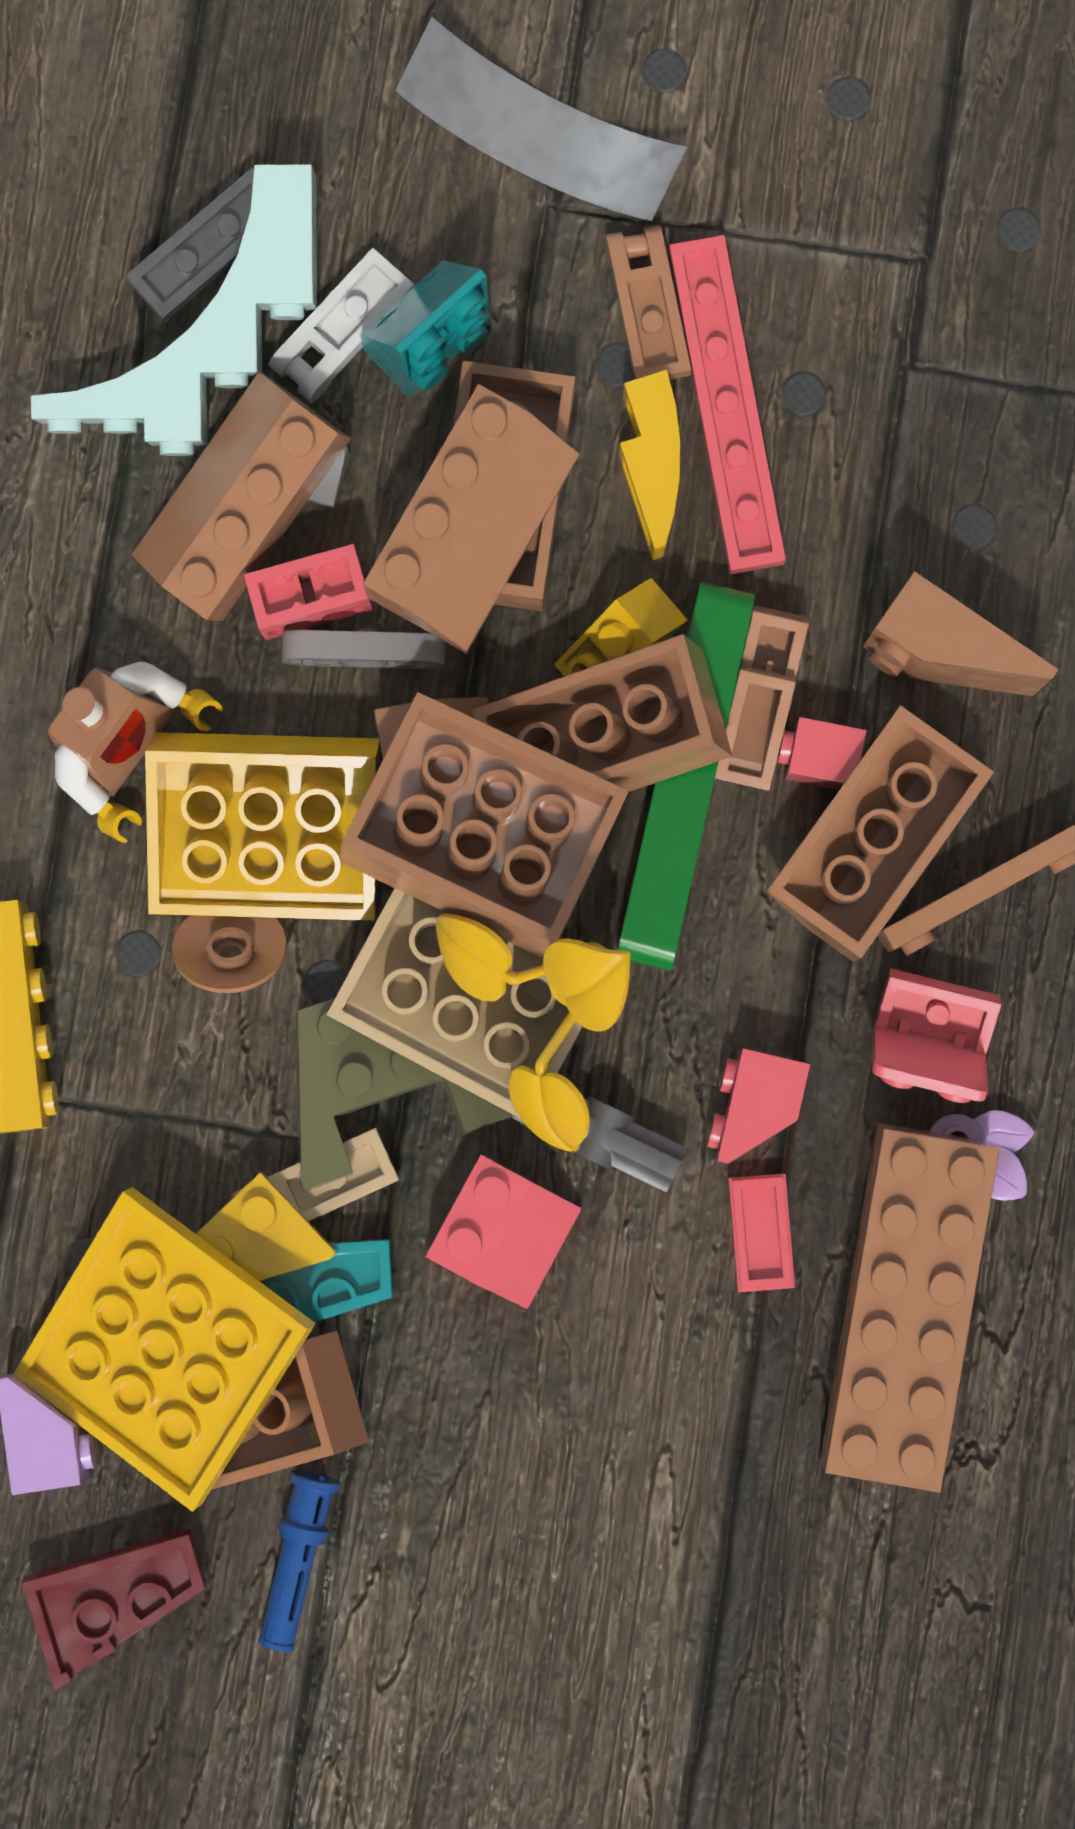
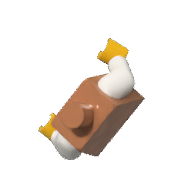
M137 662L117 668L113 673L97 667L91 670L79 687L70 690L65 695L62 702V710L48 730L49 737L57 747L55 752V779L57 784L90 815L98 814L97 823L101 832L123 843H126L128 840L118 832V825L121 819L125 817L138 826L142 825V819L135 811L119 803H110L108 799L109 796L113 797L143 757L154 733L162 731L176 712L173 708L177 705L180 707L182 715L201 731H210L212 729L199 718V713L204 707L211 705L219 711H223L222 705L206 691L193 689L187 692L186 684L146 662Z

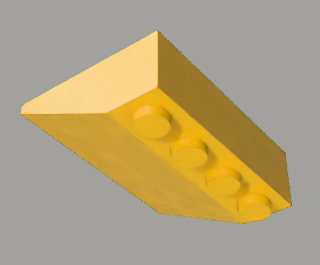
M155 732L145 750L149 914L375 921L377 880L340 863L341 843L380 767V739Z

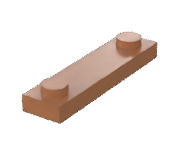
M1075 825L882 930L878 934V938L886 952L889 953L901 946L904 954L908 956L935 941L936 939L931 929L1048 865L1055 875L1075 864Z

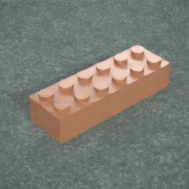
M877 1122L820 1455L821 1463L827 1474L941 1493L1000 1150L991 1141Z

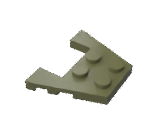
M335 998L298 1010L296 1013L297 1087H299L298 1136L300 1142L299 1181L302 1193L353 1174L334 1120L335 1117L438 1081L443 1082L462 1136L509 1120L513 1116V1114L327 1016Z

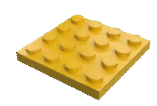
M132 1187L121 1193L13 1375L193 1512L205 1501L316 1323Z

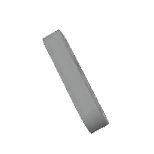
M291 630L282 633V662L290 665L316 667L437 669L445 666V641L429 633Z

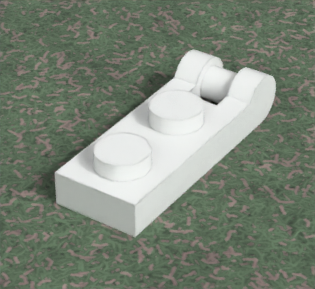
M372 248L276 351L269 362V366L281 377L288 375L299 385L298 392L310 403H313L327 390L336 375L361 350L363 345L360 335L411 290L414 284L379 252ZM311 346L324 356L314 368L302 359L304 353Z

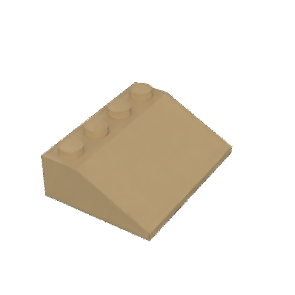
M394 888L332 1003L327 1016L520 1118L513 1107L509 1093L511 1072L521 1065L535 1070V1063L569 1013L568 1007L555 999L551 993L546 976L517 985L506 983V992L497 1001H482L466 993L451 977L439 948L436 918L446 912ZM502 939L512 954L510 970L521 972L543 965L544 958ZM575 1022L549 1061L548 1073L559 1072L583 1027L579 1023Z

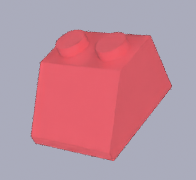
M481 1154L425 1257L470 1282L528 1309L582 1208Z

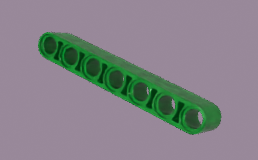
M700 582L688 638L704 652L726 730L756 594ZM719 761L656 782L654 785L618 945V950L630 952V962L668 971L672 970Z

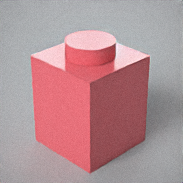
M799 717L794 726V731L784 730L777 763L787 765L784 779L840 790L861 761L867 730Z

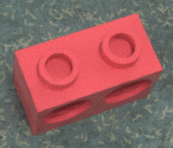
M354 544L244 574L257 625L265 641L280 637L285 631L305 630L373 611L371 601L367 598L363 587L365 580Z

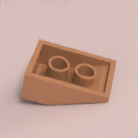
M915 571L863 646V648L872 653L869 657L871 663L892 677H897L901 673L909 679L1034 696L1059 670Z
M337 1331L305 1340L211 1490L335 1455L369 1442Z

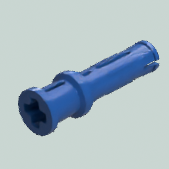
M292 1470L290 1473L289 1481L294 1485L286 1517L280 1518L278 1523L279 1535L283 1537V1542L271 1587L265 1620L258 1639V1644H262L261 1646L282 1652L294 1651L298 1624L307 1594L317 1546L323 1545L324 1541L328 1539L329 1529L325 1526L330 1501L332 1493H337L341 1484L339 1480L333 1477L305 1470Z

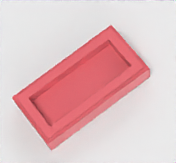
M786 1174L728 1178L737 1292L795 1288Z

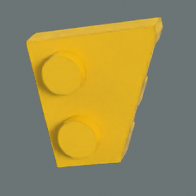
M260 1172L196 1233V1235L258 1281L329 1260L338 1253L263 1172Z

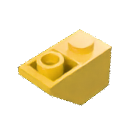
M650 578L617 598L554 665L564 677L668 640L688 620L656 582Z

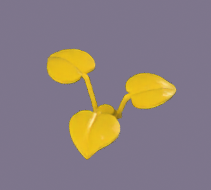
M451 913L441 914L436 918V933L440 952L451 977L466 993L482 1001H497L505 994L506 983L517 985L546 976L551 993L555 999L568 1007L569 1013L535 1063V1070L521 1065L511 1072L509 1093L518 1116L535 1135L559 1149L569 1152L578 1151L590 1128L587 1104L583 1095L571 1081L558 1073H548V1064L575 1022L586 1029L597 1032L609 1029L618 1021L628 993L630 952L606 949L596 942L585 943L574 939H559L547 947L544 952L543 965L515 972L510 970L512 954L509 947L493 930L475 920Z

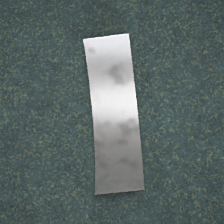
M432 16L395 89L406 101L443 128L514 170L583 201L644 220H653L688 149L686 146L656 140L622 129L546 95L480 55L443 27Z

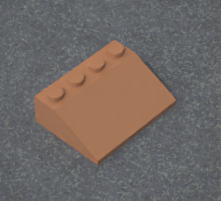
M417 692L341 843L340 863L446 913L475 920L493 930L502 939L544 958V952L547 947L561 938L629 791Z

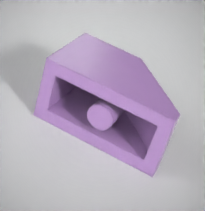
M7 1374L0 1377V1414L11 1494L17 1495L76 1486L90 1478L89 1469L96 1467V1450L92 1434H84L83 1428L15 1375Z

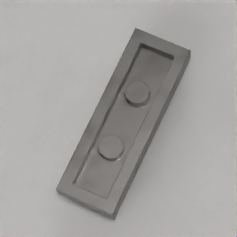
M253 168L247 171L126 275V280L163 323L233 264L238 255L251 210Z

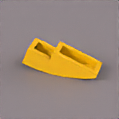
M667 370L624 383L622 397L636 438L621 442L618 456L652 560L664 556L673 523L680 479V434L676 403Z

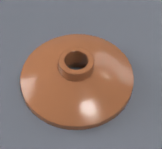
M189 915L181 923L174 935L172 953L176 968L194 986L216 993H236L257 987L270 979L282 965L287 945L284 929L276 918Z

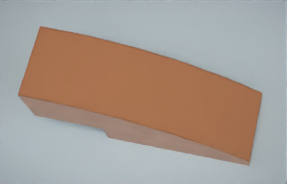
M757 605L753 606L726 727L732 757L718 762L715 779L770 791L809 626L808 617Z

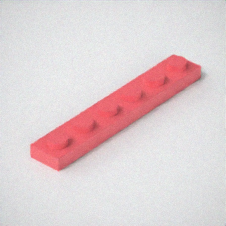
M721 235L669 245V257L729 575L784 565L786 557L725 236Z

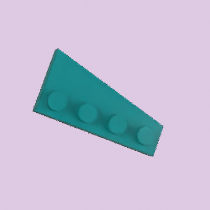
M390 1239L330 1243L338 1252L333 1258L260 1281L313 1322L393 1297Z

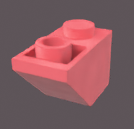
M747 1049L739 1050L737 1060L727 1058L720 1085L721 1092L729 1093L725 1115L714 1114L707 1147L717 1149L715 1161L730 1163L798 1120L810 1064Z

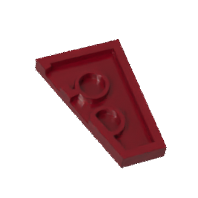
M191 1528L24 1576L21 1584L54 1691L67 1684L75 1674L94 1661L99 1662L114 1652L119 1644L144 1627L149 1628L205 1590L207 1581Z

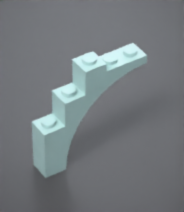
M254 165L251 210L238 255L217 295L185 333L159 355L118 378L77 391L31 396V419L41 424H47V432L55 434L81 433V424L103 423L104 433L129 434L137 433V423H144L145 442L152 446H160V455L190 456L193 455V446H207V378H215V387L219 388L249 387L248 378H255L259 371L262 372V311L270 310V318L275 320L304 319V310H315L317 308L316 174L312 165Z

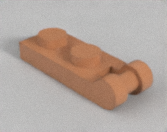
M660 224L643 227V233L623 237L622 232L605 235L606 250L612 270L634 380L667 370L669 380L690 376L691 366ZM647 255L650 266L630 270L628 259Z

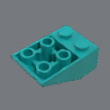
M442 260L360 335L364 351L408 398L419 389L424 393L431 390L446 375L448 369L445 365L460 351L464 355H468L487 337L489 331L486 327L490 325L487 275L479 268Z

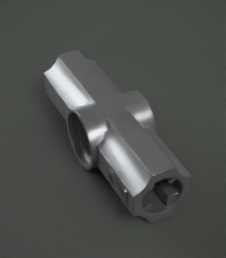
M588 1097L587 1100L584 1099L589 1111L590 1128L588 1135L580 1144V1149L574 1153L609 1170L613 1166L667 1192L688 1148L679 1145L680 1143L634 1123L635 1118L591 1097ZM513 1115V1119L519 1121L520 1124L526 1126L520 1118Z

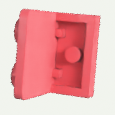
M890 968L872 1028V1072L893 1087L909 1089L917 1086L937 1091L943 1098L958 1103H966L970 1100L984 1101L989 1089L986 1053L1002 1005L1001 995Z

